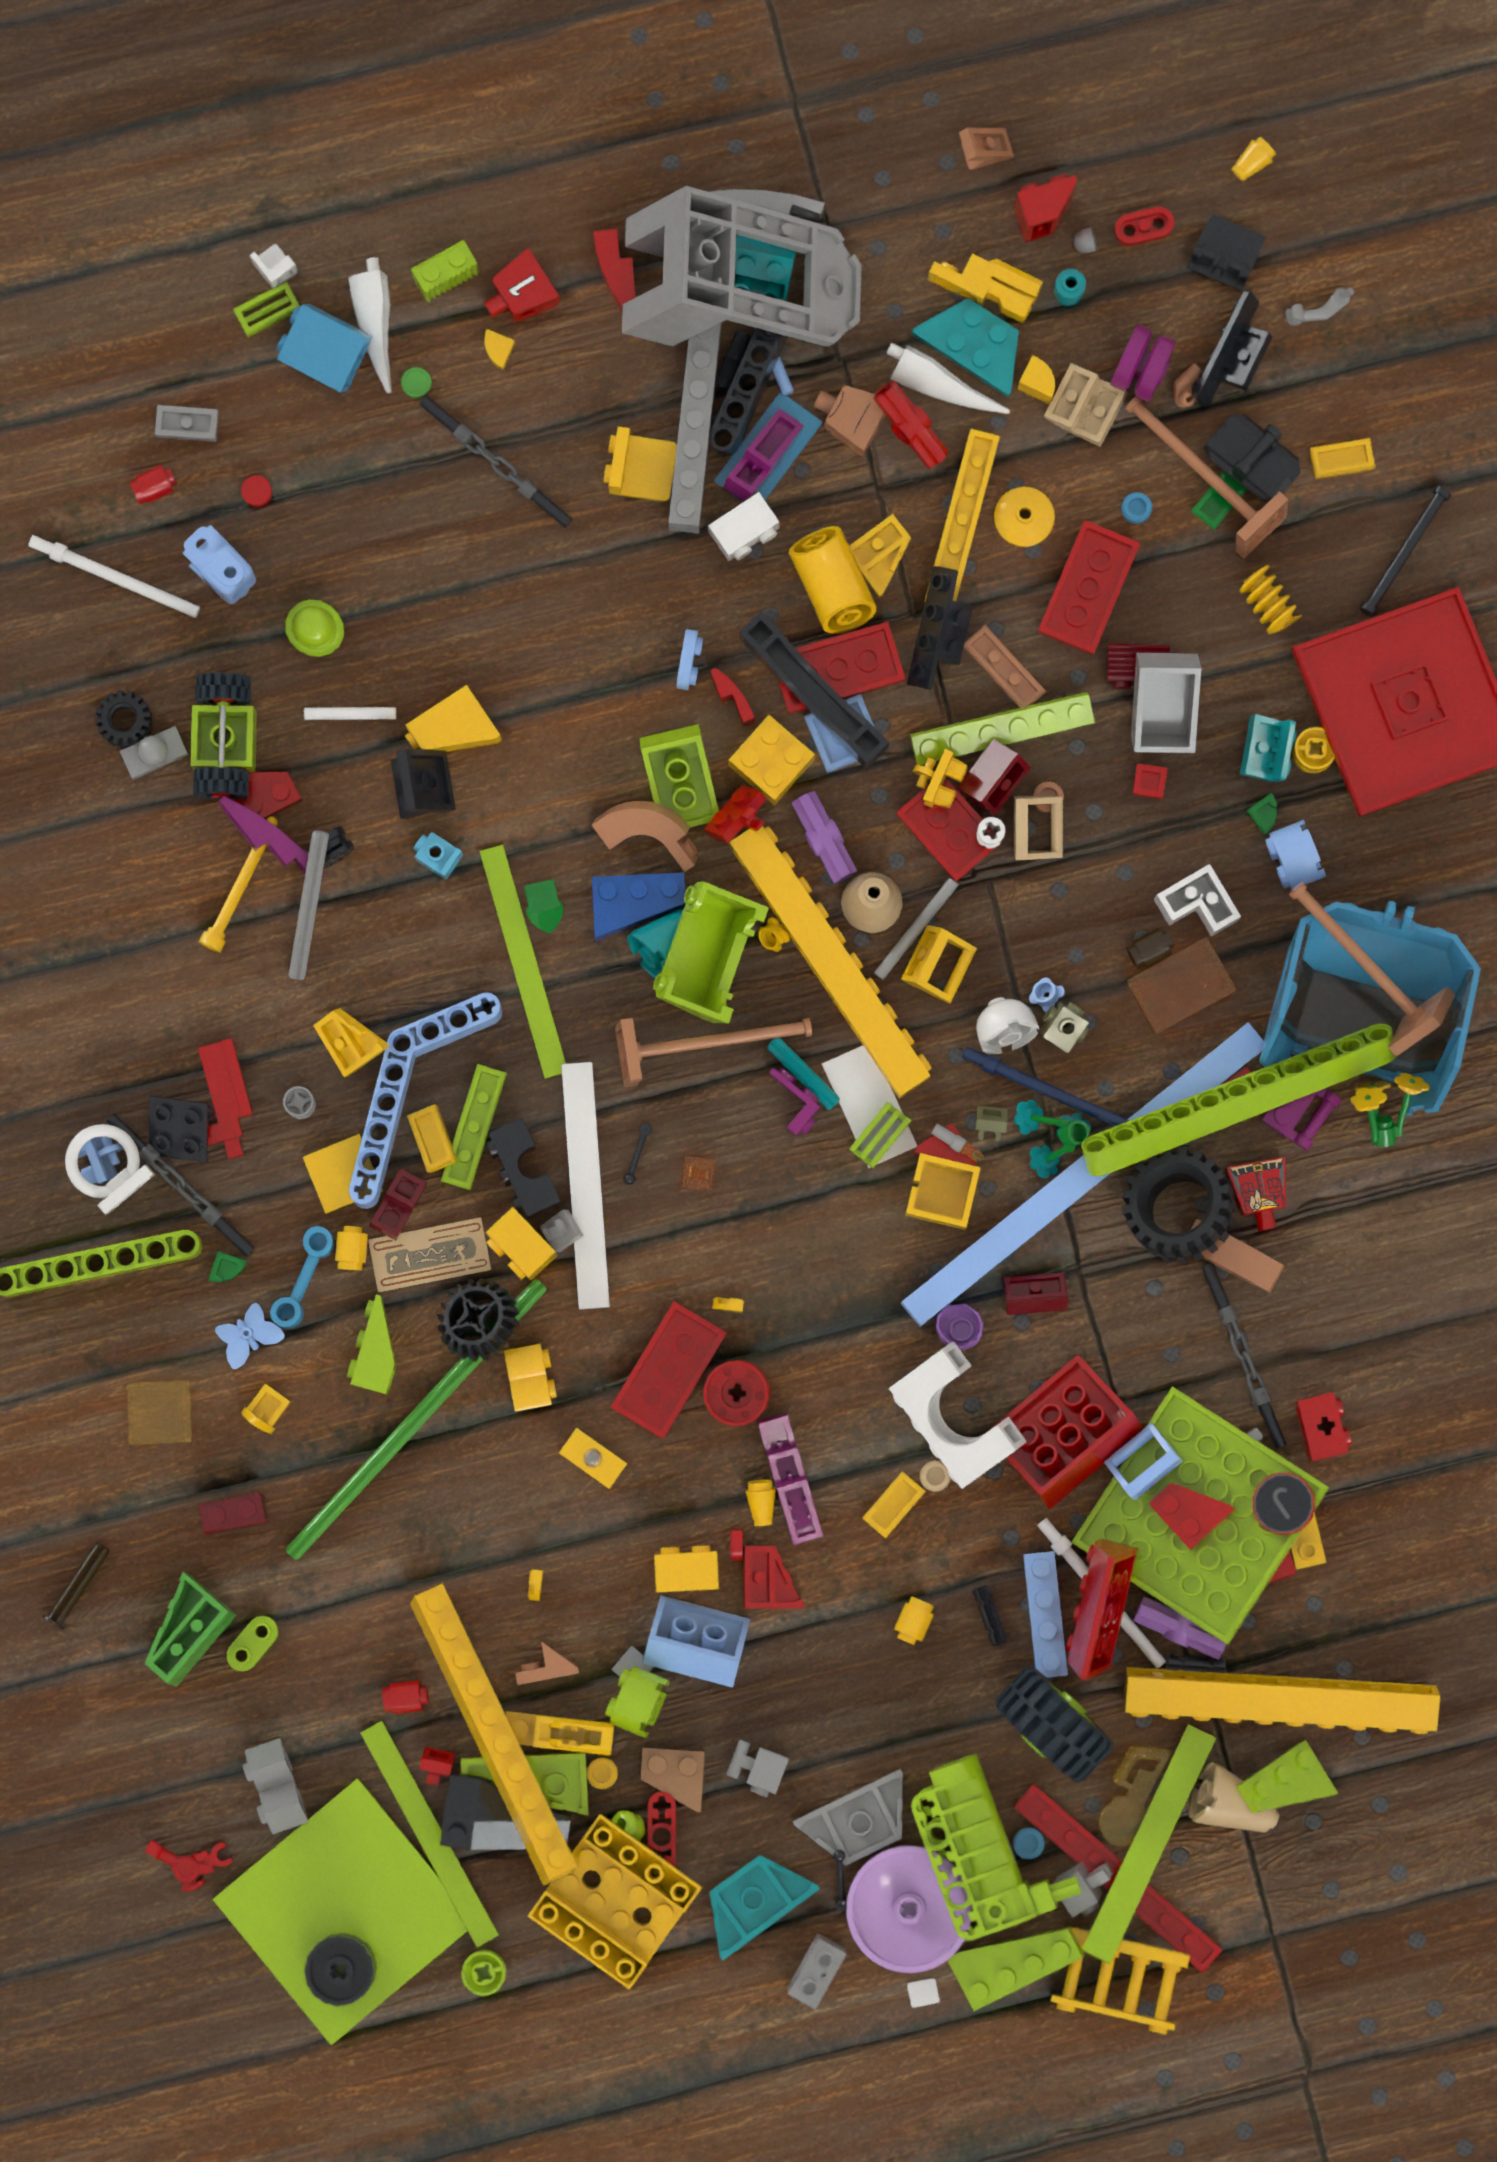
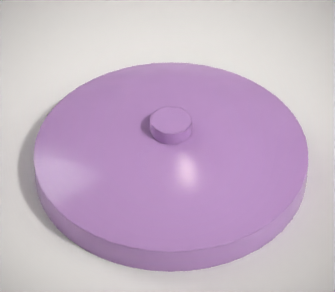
M906 1845L884 1850L866 1862L855 1876L847 1898L846 1912L849 1929L862 1952L878 1965L902 1973L927 1971L946 1962L964 1942V1939L959 1937L955 1931L925 1847ZM933 1850V1853H934V1856H935V1857H936L938 1854H940V1853H938V1852H936V1851ZM942 1855L943 1863L939 1868L941 1871L946 1870L950 1877L949 1880H944L945 1886L954 1881H963L961 1875H958L956 1878L954 1877L952 1868L955 1865ZM958 1886L951 1889L950 1898L954 1903L963 1904L966 1902L968 1895L963 1887ZM972 1905L963 1910H954L956 1916L963 1913L965 1923L961 1925L962 1930H969L971 1920L967 1912L972 1911Z

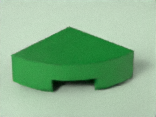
M1272 793L1246 811L1264 836L1272 829L1277 817V803Z
M217 1251L208 1281L219 1283L232 1280L244 1270L248 1261Z

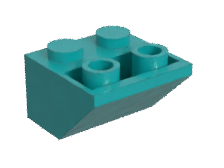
M738 235L735 251L734 287L786 301L797 252Z

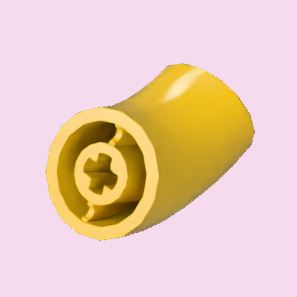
M830 526L812 532L801 538L789 549V556L824 631L831 634L846 633L864 625L874 616L876 604L840 527Z

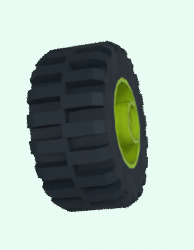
M1033 1666L1024 1668L996 1699V1708L1021 1733L1022 1738L1037 1753L1050 1760L1075 1782L1084 1781L1113 1749L1112 1740L1086 1714L1087 1711L1065 1690H1060Z

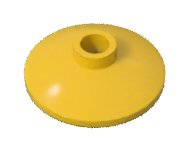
M1017 487L1006 492L999 499L994 512V523L1000 536L1008 543L1019 547H1030L1042 542L1050 534L1055 519L1054 509L1048 497L1041 491L1031 487ZM1021 510H1028L1031 516L1028 519H1022L1019 512Z

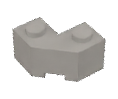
M278 1738L245 1750L247 1763L243 1764V1770L247 1781H254L259 1792L261 1805L257 1806V1812L261 1823H268L272 1834L307 1823L308 1819L300 1789L296 1786L292 1774L293 1768L281 1739Z

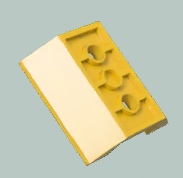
M599 1814L571 1853L577 1868L572 1873L551 1882L528 1917L630 1990L678 1919L697 1896L702 1886L605 1816ZM590 1870L596 1871L601 1878L600 1884L595 1887L587 1886L583 1879L584 1873ZM645 1907L650 1910L652 1918L648 1923L644 1924L636 1921L634 1912L637 1908Z

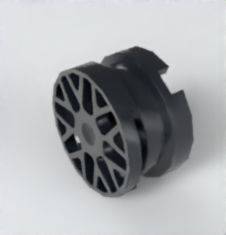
M342 826L327 832L329 839L323 870L338 863L355 849L352 841L346 839V832Z

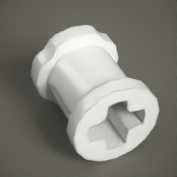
M985 818L979 824L976 833L977 841L981 846H985L988 849L996 848L1004 838L1005 826L998 818ZM988 826L992 830H998L995 839H991L989 835H983Z

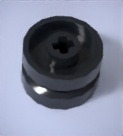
M339 1933L329 1935L315 1945L307 1957L304 1972L306 1983L315 1997L326 2004L342 2006L352 2004L366 1994L375 1980L377 1965L375 1954L367 1942L357 1935ZM346 1964V1973L339 1974L336 1971V1965Z

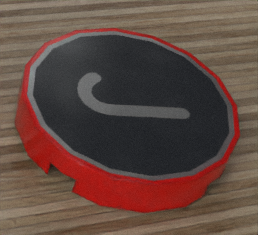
M1275 1473L1266 1477L1256 1488L1253 1496V1512L1257 1521L1270 1532L1278 1535L1295 1534L1302 1531L1311 1522L1314 1515L1315 1496L1311 1487L1299 1476L1291 1473Z

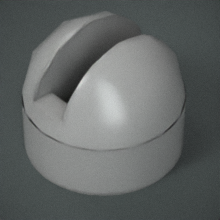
M1091 227L1078 231L1074 236V246L1081 253L1097 251Z

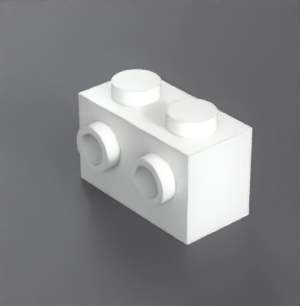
M759 492L708 525L709 534L728 561L733 558L737 560L744 558L752 551L751 547L759 541L762 544L770 541L777 535L776 530L779 529L778 519Z

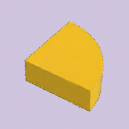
M487 329L484 339L486 352L493 364L504 370L515 340Z
M715 1297L712 1309L743 1313L744 1301L743 1299Z
M532 1569L530 1571L528 1598L531 1601L540 1602L544 1574L542 1570Z

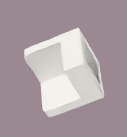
M276 244L259 256L255 252L250 255L252 263L272 288L288 281L298 273L292 259L288 255L285 256Z

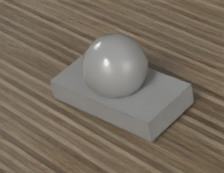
M176 726L154 736L145 737L140 742L120 750L133 780L189 755Z

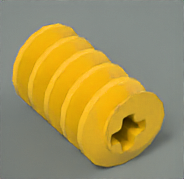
M1266 565L1249 576L1239 591L1241 594L1251 592L1246 602L1248 604L1257 603L1253 609L1254 614L1264 612L1260 622L1261 624L1271 622L1267 628V633L1273 634L1286 629L1300 619L1302 615L1292 616L1297 606L1291 605L1286 607L1285 603L1290 596L1288 594L1279 597L1278 594L1283 585H1271L1277 576L1274 574L1266 577L1265 573L1270 567Z

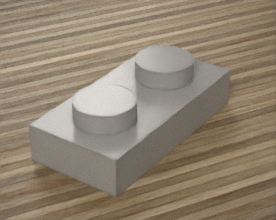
M157 405L156 438L217 442L218 409Z

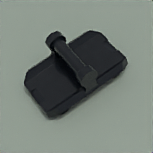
M1247 415L1229 416L1203 448L1210 460L1260 501L1268 503L1279 491L1283 494L1301 473L1298 457L1278 442L1282 437L1280 430L1271 424L1263 429Z

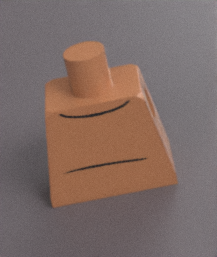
M847 385L843 386L837 398L821 391L814 407L828 414L824 422V429L857 454L864 457L885 417V414L873 399L875 394Z

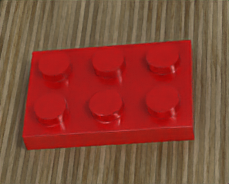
M946 778L943 786L956 791L950 808L934 804L933 808L924 805L925 801L923 798L929 786L927 785L898 810L896 815L955 882H958L996 848L988 849L979 844L976 833L983 819ZM989 826L983 834L984 836L989 835L991 839H995L996 836Z

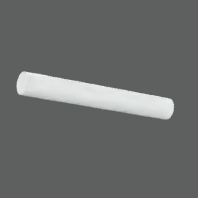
M396 707L304 708V719H396Z

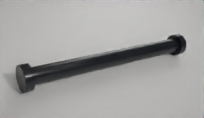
M1435 486L1432 491L1434 495L1367 601L1362 602L1359 606V609L1368 616L1375 617L1378 612L1377 606L1443 502L1448 501L1451 497V494L1445 489Z

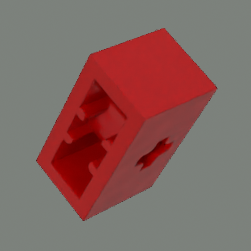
M1334 1392L1294 1402L1309 1462L1349 1453L1347 1446H1352L1348 1428L1342 1427L1340 1416L1344 1415V1409L1340 1397L1335 1398ZM1322 1417L1325 1422H1330L1332 1428L1327 1430V1436L1324 1431H1318L1317 1425L1322 1423Z

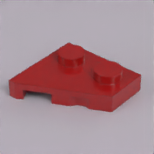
M1172 1482L1148 1503L1190 1550L1194 1549L1235 1511L1231 1505Z

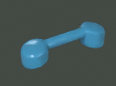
M315 1226L306 1231L303 1237V1246L308 1253V1257L290 1297L280 1298L271 1306V1319L282 1328H294L302 1322L304 1308L301 1305V1300L319 1259L326 1258L334 1250V1236L324 1227Z

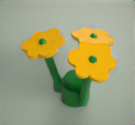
M1401 1073L1400 1076L1394 1078V1082L1405 1092L1396 1124L1393 1122L1392 1117L1380 1116L1379 1104L1387 1100V1096L1382 1090L1390 1088L1391 1083L1370 1082L1355 1087L1356 1096L1351 1098V1103L1355 1105L1357 1111H1367L1372 1144L1379 1147L1392 1146L1396 1143V1136H1403V1124L1411 1096L1422 1093V1091H1429L1430 1085L1424 1082L1421 1077Z

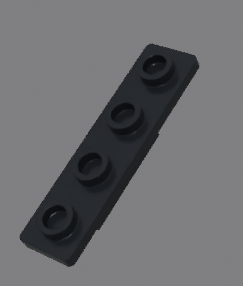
M1245 289L1242 296L1235 302L1234 312L1228 324L1221 331V339L1215 351H1212L1209 355L1207 367L1202 377L1195 384L1194 397L1203 407H1209L1221 382L1247 390L1273 338L1269 332L1249 326L1259 305L1258 299L1250 290Z
M940 566L933 567L907 684L910 686L931 690L938 661L960 665L973 606L952 601L958 577L957 570Z

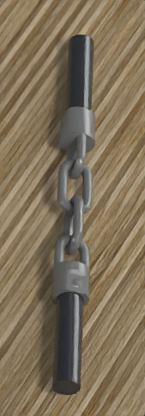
M428 396L422 399L419 405L450 430L454 438L474 454L483 455L491 462L492 469L506 481L516 483L519 486V493L523 494L528 500L535 502L564 528L569 526L573 519L541 493L540 489L530 479L524 481L517 475L516 468L501 456H494L485 448V443L464 423L460 424ZM472 438L480 443V445L476 446V449L468 443ZM500 461L512 470V472L508 473V476L496 467L500 465Z
M115 1113L108 1118L106 1122L109 1125L122 1129L133 1139L137 1146L139 1157L148 1166L151 1165L158 1171L164 1180L192 1203V1206L210 1226H215L246 1257L254 1251L255 1248L222 1217L223 1214L186 1183L184 1178L160 1157V1153L151 1144L147 1145ZM156 1161L162 1165L161 1168L155 1163ZM171 1172L179 1181L175 1184L166 1174ZM184 1187L194 1195L192 1198L183 1190ZM202 1202L207 1208L203 1211L197 1204Z
M1207 1264L1202 1267V1270L1219 1309L1217 1312L1221 1323L1226 1325L1230 1334L1232 1348L1236 1357L1240 1359L1247 1375L1246 1382L1256 1407H1259L1275 1449L1283 1447L1287 1443L1271 1407L1270 1401L1272 1400L1260 1374L1256 1372L1251 1360V1352L1245 1336L1240 1332L1236 1320H1238L1233 1305L1229 1304L1214 1264ZM1239 1338L1245 1348V1351L1239 1353L1235 1340ZM1245 1360H1247V1362H1248V1364H1249V1367H1250V1369H1251V1372L1249 1371V1368H1248L1247 1363H1246ZM1257 1378L1260 1387L1254 1389L1251 1380Z

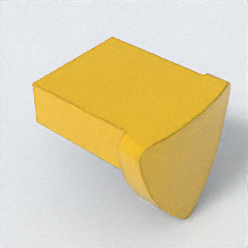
M264 1384L247 1408L244 1407L241 1413L252 1425L272 1434L275 1430L273 1426L291 1402L269 1385Z

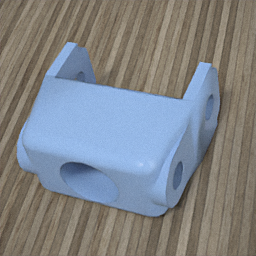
M211 525L207 528L204 526L198 528L185 541L183 555L191 562L189 567L228 604L236 603L255 584L256 577L252 567ZM201 539L206 540V541L197 549V547H196L197 542H198L199 540H201Z

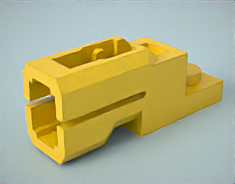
M974 254L971 255L962 275L957 273L958 269L946 262L939 264L934 261L928 276L929 281L966 299L970 298L980 306L983 305L986 298L998 303L1002 314L1023 324L1043 284V281L998 259L987 261Z
M506 1711V1718L520 1745L611 1755L614 1724Z

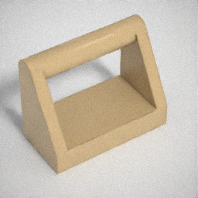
M1014 796L1015 860L1063 858V796ZM1051 804V851H1028V805Z

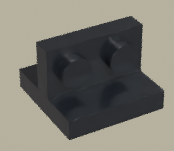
M403 749L397 751V758L391 759L400 819H411L430 812L448 813L456 810L446 751Z

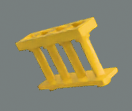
M1067 1926L1071 1928L1082 1949L1090 1931ZM1122 1938L1110 1965L1103 1961L1101 1962L1093 2003L1075 1999L1083 1958L1069 1964L1063 1994L1053 1993L1051 2002L1057 2003L1056 2008L1074 2013L1075 2008L1085 2009L1148 2024L1149 2031L1167 2034L1168 2029L1174 2030L1176 2022L1167 2020L1176 1974L1180 1972L1181 1967L1188 1968L1190 1954ZM1119 1953L1132 1955L1131 1961L1134 1962L1124 2010L1105 2006L1115 1957L1119 1958ZM1150 1960L1163 1962L1162 1968L1164 1969L1154 2017L1136 2013L1145 1967L1150 1964Z

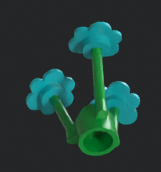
M1034 1100L1022 1101L1018 1103L1016 1107L1017 1115L1014 1117V1123L1018 1125V1130L1021 1134L1027 1135L1031 1130L1036 1131L1039 1127L1038 1122L1059 1126L1056 1135L1064 1144L1062 1148L1053 1152L1050 1151L1047 1145H1042L1041 1147L1035 1146L1029 1151L1032 1159L1030 1167L1036 1170L1040 1178L1046 1179L1050 1175L1057 1174L1058 1168L1056 1165L1059 1163L1060 1156L1067 1152H1073L1076 1145H1081L1089 1137L1091 1125L1087 1120H1082L1079 1113H1073L1071 1116L1062 1115L1059 1119L1043 1116L1042 1109L1036 1106L1037 1104Z

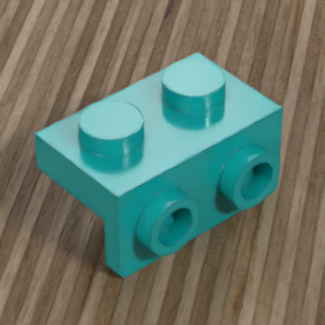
M1257 714L1250 715L1240 775L1270 783L1285 781L1291 769V761L1289 759L1291 748L1297 736L1295 730L1296 721H1280Z

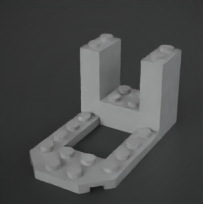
M684 186L626 218L625 247L664 257L663 284L623 304L622 333L673 347L725 320L828 347L837 342L844 333L860 322L861 263L855 254L850 255L842 243L845 239L836 228ZM736 235L805 254L803 306L734 287Z

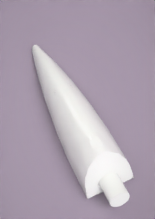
M373 257L366 259L368 272L353 275L348 279L359 329L373 336L367 352L386 392L392 393L388 355V325L391 305L387 275L380 270L378 258Z
M891 343L886 354L899 360L890 378L891 380L917 392L949 403L983 411L1009 414L1010 409L972 389L940 365L935 359L909 345L903 349Z

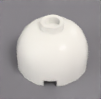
M1003 997L991 1000L980 1014L976 1024L979 1043L983 1052L987 1054H1001V1048L1012 1044V1051L1033 1040L1038 1034L1036 1028L1039 1029L1033 1012L1026 1004Z

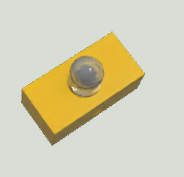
M578 1428L575 1429L559 1452V1454L608 1489L612 1487L627 1466L626 1462Z

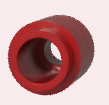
M162 465L135 476L136 480L129 482L139 504L144 502L150 504L174 493L172 486L177 485L171 469L167 468L164 470Z
M420 1680L390 1683L389 1687H383L382 1699L385 1712L402 1714L424 1711V1704H429L427 1685L422 1686Z

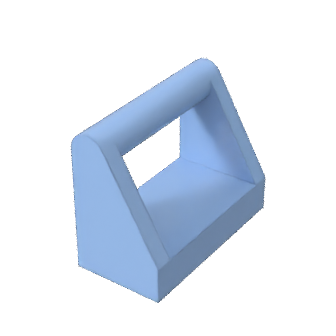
M1150 1423L1104 1461L1123 1489L1135 1501L1183 1462L1153 1423ZM1155 1437L1167 1453L1129 1483L1117 1466L1151 1438Z

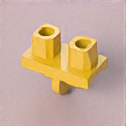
M945 749L935 772L933 768L936 760L932 758L927 759L924 767L915 765L913 772L920 776L916 784L917 787L924 789L928 780L931 781L923 798L925 801L924 805L933 808L934 804L946 808L951 807L956 791L944 787L943 783L946 777L962 782L967 771V765L954 758V752Z

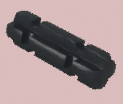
M987 1585L975 1588L973 1594L976 1602L980 1604L978 1608L986 1630H989L990 1634H988L991 1645L997 1646L1005 1643L1007 1637L1004 1629L1001 1630L1000 1625H1002L994 1601H991L990 1597H992L990 1588Z
M1168 1655L1165 1659L1166 1670L1226 1673V1661L1222 1658H1219V1660L1213 1658L1212 1661H1208L1207 1657L1183 1656V1659H1179V1656Z

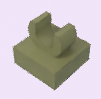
M977 1106L975 1130H978L979 1140L983 1141L986 1131L995 1132V1142L1001 1140L1002 1133H1006L1008 1109Z

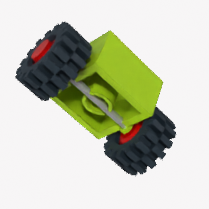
M221 672L199 674L196 676L195 701L204 705H192L191 767L194 770L193 795L212 800H220L223 796L231 800L248 798L249 772H256L257 712L254 706H244L251 703V677L237 673L221 674Z

